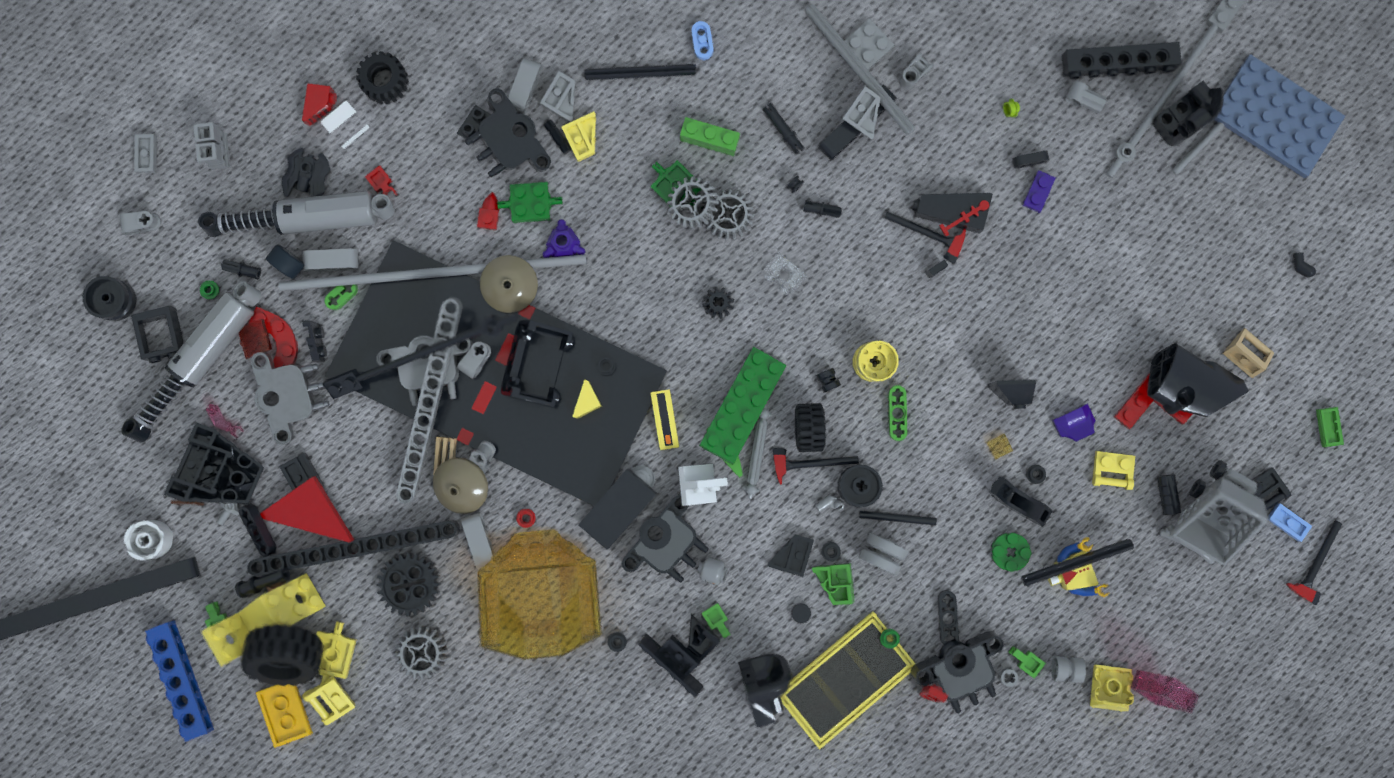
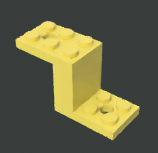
M306 573L259 596L237 614L203 630L201 633L222 667L242 656L245 638L255 628H261L263 625L271 626L273 624H288L291 626L326 606ZM295 596H301L303 603L297 602ZM226 635L232 636L233 644L226 641Z

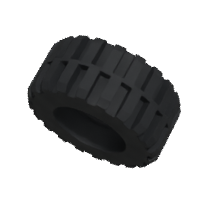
M288 624L263 625L261 628H255L246 636L240 666L246 676L253 680L256 679L261 683L265 682L269 683V685L280 686L306 684L307 681H312L319 674L323 643L317 634L312 633L308 629H302L299 626L294 627Z

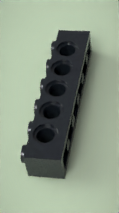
M1180 42L1067 49L1061 55L1063 77H1070L1072 80L1079 79L1081 76L1097 78L1107 74V77H1114L1119 75V73H1126L1127 76L1135 75L1138 72H1144L1145 74H1153L1156 71L1171 73L1182 64ZM1156 56L1161 59V62L1157 61ZM1137 57L1141 58L1143 63L1138 62ZM1118 59H1122L1124 65L1120 64ZM1099 60H1103L1106 66L1101 65ZM1080 61L1085 62L1087 67H1083Z

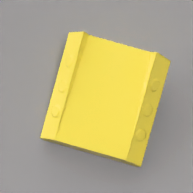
M1095 664L1093 666L1090 706L1092 708L1120 712L1129 711V705L1134 702V695L1130 692L1131 684L1133 683L1132 669Z

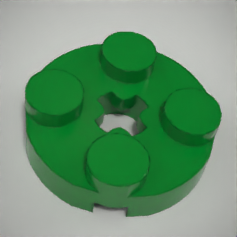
M1004 533L999 535L992 543V560L1003 570L1014 572L1024 568L1032 555L1029 543L1019 534ZM1008 547L1011 548V549H1012V548L1015 549V551H1014V554H1015V555H1014V556H1011V555H1010V556H1007V555H1006V554L1008 553V551H1007V548H1008Z

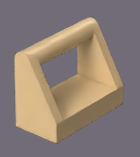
M1243 328L1224 350L1223 354L1247 375L1254 378L1266 370L1274 352L1246 328ZM1244 338L1265 355L1262 360L1241 343Z

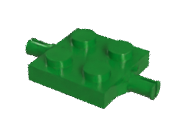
M678 160L666 169L658 162H655L652 168L659 176L650 188L667 204L668 201L672 200L668 194H674L672 187L678 188V181L684 184V178H687L690 182L693 175ZM698 188L692 189L696 196L702 190ZM684 193L683 196L681 197L680 202L685 199V196H686L685 193ZM694 199L691 201L692 203H690L692 207L696 203V200Z
M548 182L510 184L509 201H498V209L510 208L513 223L551 220L550 210L552 205H563L562 196H550Z

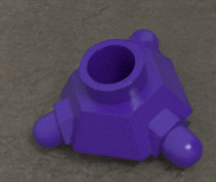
M560 219L557 222L556 229L552 230L546 243L547 249L542 255L544 258H550L551 256H574L576 254L584 255L586 251L580 246L581 241L571 227L566 226L565 220Z

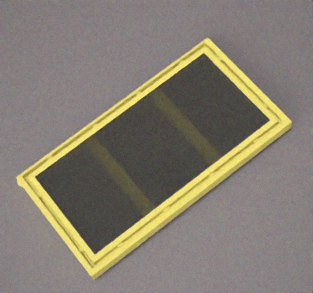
M873 611L793 677L789 683L788 690L781 696L782 704L819 750L910 674L911 668L915 665V662L900 644L891 649L881 644L880 635L887 628ZM892 635L886 637L888 642L893 640Z

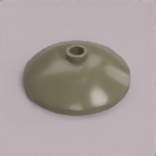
M505 255L495 258L484 268L480 278V289L483 298L492 308L504 313H514L525 309L532 303L537 294L538 279L533 267L527 261L517 256ZM506 281H509L511 283L510 288H506L504 286V283Z
M451 458L443 462L436 469L433 476V489L437 499L445 508L455 513L468 514L476 511L484 504L488 495V482L483 471L472 461L464 458Z

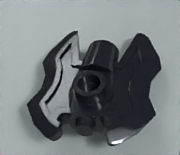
M299 148L287 157L288 168L281 182L285 197H289L295 185L296 190L308 193L310 188V197L323 196L325 192V177L331 170L324 154L320 153L318 155L319 159L316 161L314 155L311 154L303 157L305 150L304 148Z

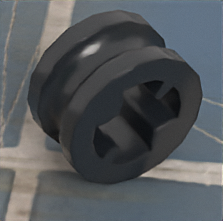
M797 175L786 188L791 189V193L794 194L804 184V181L799 180Z

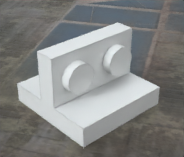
M713 464L678 467L682 506L717 502L716 491L720 490V486H728L727 478L714 479Z

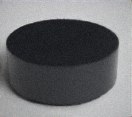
M799 603L792 608L791 615L797 623H806L811 617V610L806 604Z

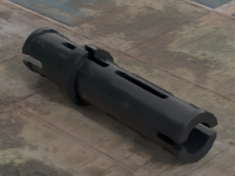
M769 103L768 107L771 112L766 106L762 111L782 135L784 143L787 142L794 154L798 155L800 152L796 146H798L801 152L805 147L795 136L796 132L790 129L778 113L773 103Z

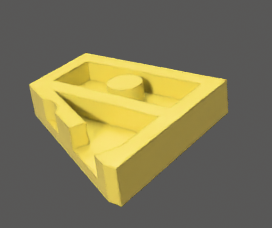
M595 112L562 126V130L578 162L595 154Z

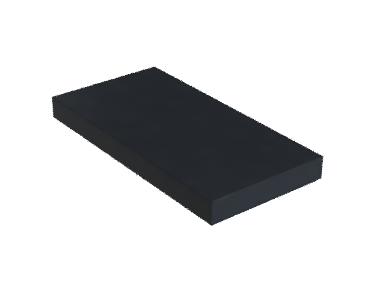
M627 468L578 526L608 550L654 498L657 492Z

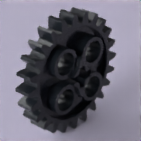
M407 553L406 558L403 554H399V560L396 557H392L393 563L386 562L387 569H380L384 575L377 576L382 582L376 584V586L382 589L377 592V594H383L380 602L387 601L385 608L392 606L391 612L393 613L398 610L399 616L405 611L406 617L411 615V611L414 615H418V609L423 613L426 611L425 606L430 608L432 606L430 600H437L433 594L440 593L435 587L441 585L440 582L435 580L440 577V575H434L437 567L430 568L432 561L425 563V556L419 560L418 553L413 558L411 553ZM414 567L420 571L418 578L412 575ZM395 572L401 576L399 583L393 580ZM423 578L425 579V582L415 584L410 587H404L397 590H392V587L402 585L407 582H413ZM418 586L424 588L425 593L423 596L417 594L416 589ZM400 591L406 595V599L403 602L398 599Z

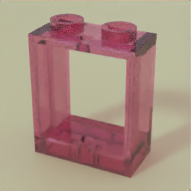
M1137 670L1130 686L1131 689L1154 705L1191 714L1199 697L1198 694L1174 677Z

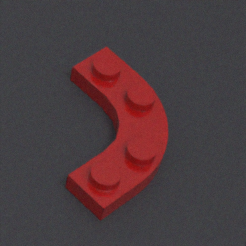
M256 306L248 324L268 332L276 341L277 350L273 360L274 367L278 368L295 364L298 355V343L291 326L280 316Z

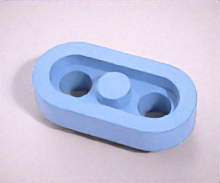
M696 22L692 26L695 55L700 60H708L713 55L711 30L706 22ZM702 30L704 34L699 35L697 32ZM705 48L707 53H701L700 50Z

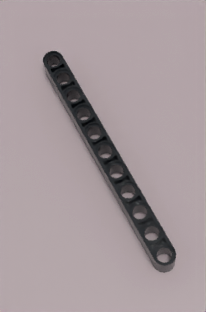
M454 520L358 538L351 542L343 541L257 558L248 563L247 570L252 576H262L282 568L292 570L453 538L459 534L460 525ZM448 524L454 526V532L451 535L446 532ZM429 528H433L435 530V536L433 538H430L427 535V530ZM411 531L416 535L414 542L408 539V534ZM391 535L395 536L397 539V543L395 546L391 545L389 542V538ZM372 539H375L378 543L375 550L370 546ZM353 543H356L359 547L357 553L351 550ZM334 547H337L339 549V555L337 557H335L332 553ZM315 551L320 553L318 561L313 557ZM296 554L301 558L299 565L294 561ZM277 558L282 562L280 568L275 565ZM258 562L262 564L261 572L256 568Z
M196 557L0 619V640L201 576Z

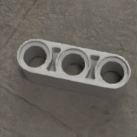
M523 58L508 96L517 113L524 115L527 112L526 108L528 109L534 93L532 91H535L540 77L539 74H541L543 68L542 64Z
M357 249L302 251L303 271L313 272V270L314 272L332 271V269L333 271L351 270V268L352 270L359 269Z
M481 512L461 518L467 542L478 571L498 565L497 558H494L496 555L491 540L488 539L490 537L485 522L482 521L484 519Z

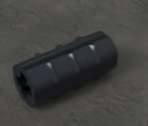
M1175 474L1157 476L1163 515L1182 513Z

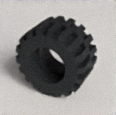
M379 51L378 55L373 52L371 57L365 56L366 60L359 63L361 68L356 70L359 74L356 76V80L359 82L358 85L370 100L376 101L378 104L384 102L388 105L391 100L394 103L397 102L396 98L398 96L402 98L404 96L402 91L406 92L408 89L405 85H409L408 74L401 62L388 52L385 55L383 51ZM383 70L392 71L391 79L387 84L383 86H375L373 84L374 77L378 72Z
M821 403L797 404L795 408V440L799 452H822L825 448L826 423L824 408Z

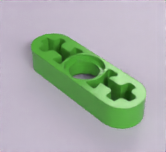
M899 385L893 386L888 391L889 436L894 441L904 440L907 436L906 390ZM896 389L902 393V396L898 399L899 402H903V406H892V402H896V396H892ZM895 408H900L903 412L900 419H896L892 415ZM892 421H903V425L899 424V430L903 431L899 438H897L896 434H893V431L897 429V424L893 425Z

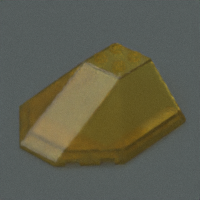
M543 530L515 533L510 538V541L504 547H501L485 566L478 570L480 647L527 660L564 656L602 635L596 561L582 553L581 549L573 543L562 538L557 531Z

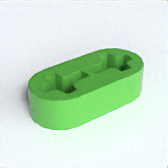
M357 284L352 285L351 293L345 292L344 294L342 293L346 290L345 286H336L325 297L326 307L331 310L341 309L357 294ZM332 297L335 299L338 298L337 305H330L332 303Z

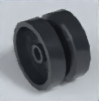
M99 276L92 279L86 285L82 301L85 309L91 315L109 321H121L133 313L136 306V294L134 289L126 282L109 276Z
M853 465L846 468L840 474L837 481V490L840 497L847 504L854 507H867L874 504L880 498L883 482L879 473L874 468L867 465ZM856 483H861L862 488L856 487Z

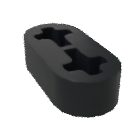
M1039 151L1017 156L1012 161L1014 169L1043 164L1050 161L1048 151Z

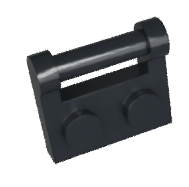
M1273 467L1268 468L1252 479V481H1259L1263 484V490L1258 496L1260 499L1278 489L1279 493L1264 502L1266 511L1281 500L1292 496Z

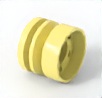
M872 341L861 345L855 351L852 358L855 373L861 379L868 382L884 381L891 378L899 365L898 354L895 348L884 341ZM874 358L877 364L873 365V363H870V359Z

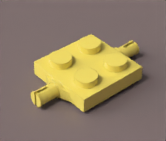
M336 621L334 632L332 633L317 631V635L323 643L319 674L322 675L321 683L332 676L343 679L348 677L357 640L341 634L343 622Z

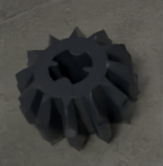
M714 287V294L711 290H708L707 293L710 297L703 296V300L707 302L703 303L702 307H709L705 313L709 314L712 311L711 318L713 319L716 313L719 314V319L723 318L722 313L729 316L730 313L727 309H734L730 304L734 303L735 300L733 298L728 299L732 293L724 294V287H722L721 292H718V287ZM715 299H717L718 301H719V300H722V301H723V302H722V305H723V306H721V307H720L719 305L714 306V304H715V301H714V300H715Z

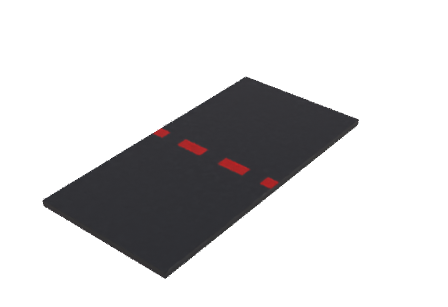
M393 240L377 273L449 266ZM468 275L371 283L325 377L330 379L352 369H356L359 374L380 366L377 363V355L382 350L402 346L408 347L410 342L419 336H429L434 339L441 306L445 300L451 297H456L462 302V311L456 336L482 326V322L488 315H496L502 318L512 313H504L492 308L482 296L480 281ZM448 303V309L451 312H456L457 307L455 303ZM529 305L525 309L518 311L520 319L504 325L498 336L492 337L484 333L471 338L473 344L476 342L488 344L491 348V355L474 379L459 370V377L455 382L456 399H450L447 386H443L433 429L451 438H457L458 441L476 450L482 441H489L496 449L493 458L595 506L613 485L652 404L651 392L658 391L667 370ZM520 320H532L573 332L571 348L562 353L554 385L557 393H559V400L554 407L501 394V385L515 330ZM448 321L443 322V328L451 331V323ZM467 341L459 344L460 350H465L468 346ZM479 347V348H478L479 354H482V355H483V354H484V351L482 350L483 348H480V347ZM390 354L384 357L385 364L391 362ZM465 355L457 356V363H459ZM603 356L613 358L616 363L615 371L610 375H602L597 370V361ZM605 362L603 364L604 369H608L610 367V364L608 362ZM398 368L364 380L366 385L356 390V392L412 419L415 418L417 406H412L409 390L401 385ZM584 380L590 382L602 407L577 419L572 416ZM420 390V391H417L418 402H419V397H420L421 390ZM425 397V402L428 405L434 404L431 402L430 397ZM420 416L423 423H429L427 416Z

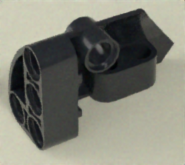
M1203 80L1189 90V93L1157 115L1153 120L1154 128L1169 146L1180 144L1218 117L1224 100L1222 88L1210 89ZM1177 107L1182 110V113L1177 111ZM1162 118L1166 119L1167 124L1162 122Z
M1177 343L1158 352L1151 362L1147 395L1162 404L1164 410L1169 414L1184 411L1208 417L1249 392L1244 380L1213 361L1202 360Z

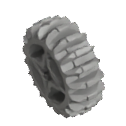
M692 176L690 182L687 178H684V184L678 181L677 185L679 187H672L674 194H668L672 198V200L667 202L668 205L672 206L668 209V212L673 213L671 218L677 219L676 223L679 225L683 223L684 228H687L689 224L691 229H695L696 224L699 228H702V222L709 224L707 218L714 219L711 213L712 211H718L714 205H718L719 201L713 200L718 197V194L713 192L715 188L709 186L710 183L707 180L703 182L701 177L696 181V178ZM692 189H702L706 195L696 196ZM685 193V194H686L685 199L680 202L681 197H682L683 194ZM694 199L696 200V203L692 207L690 203H692L691 201ZM706 204L705 209L701 213L700 209L702 205ZM681 210H690L694 217L683 216Z
M728 189V194L721 190V196L718 195L715 200L719 201L718 205L722 213L716 220L708 217L707 220L710 224L706 226V229L714 228L711 232L713 236L719 232L718 239H721L723 234L726 235V241L729 240V235H732V239L736 240V233L742 237V230L745 232L749 231L746 225L752 226L753 222L749 219L754 218V214L749 212L753 211V207H747L750 204V200L743 201L745 199L744 194L738 197V190L735 191L734 195L731 194V189ZM723 201H733L738 205L728 206ZM743 210L744 219L738 225L735 216L739 211ZM725 211L732 212L731 218L724 217ZM728 223L733 228L725 229L720 227L719 224Z
M419 626L417 630L413 627L410 629L411 633L406 631L404 632V637L398 639L401 644H397L395 648L400 651L396 652L395 656H400V659L396 661V664L402 662L403 666L400 667V670L402 671L406 668V676L412 672L413 679H416L418 674L421 680L425 678V674L428 678H431L433 673H439L438 668L445 666L441 661H446L447 657L442 654L447 653L448 649H442V647L447 642L440 643L439 640L443 638V635L436 637V629L430 633L431 628L429 626L426 627L425 631L423 626ZM416 637L426 638L422 645L410 642ZM432 643L436 650V658L430 652V646ZM407 647L413 655L411 662L407 656ZM423 647H425V648L423 649V650L425 651V652H424L425 655H423V656H421L420 658H418V657H419V655H418V653H419L418 650H420V649H422ZM420 661L432 663L427 668L416 667Z

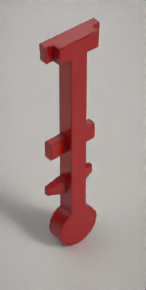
M983 200L979 203V207L971 206V212L966 214L963 211L960 213L962 215L961 218L946 227L943 224L939 225L941 231L947 237L949 229L964 220L968 223L970 221L969 217L973 214L978 217V211L987 210L989 202Z

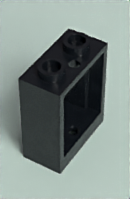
M165 306L131 315L141 360L157 363L161 362V358L164 357L171 359L184 344L176 308ZM167 318L173 347L150 352L143 324Z

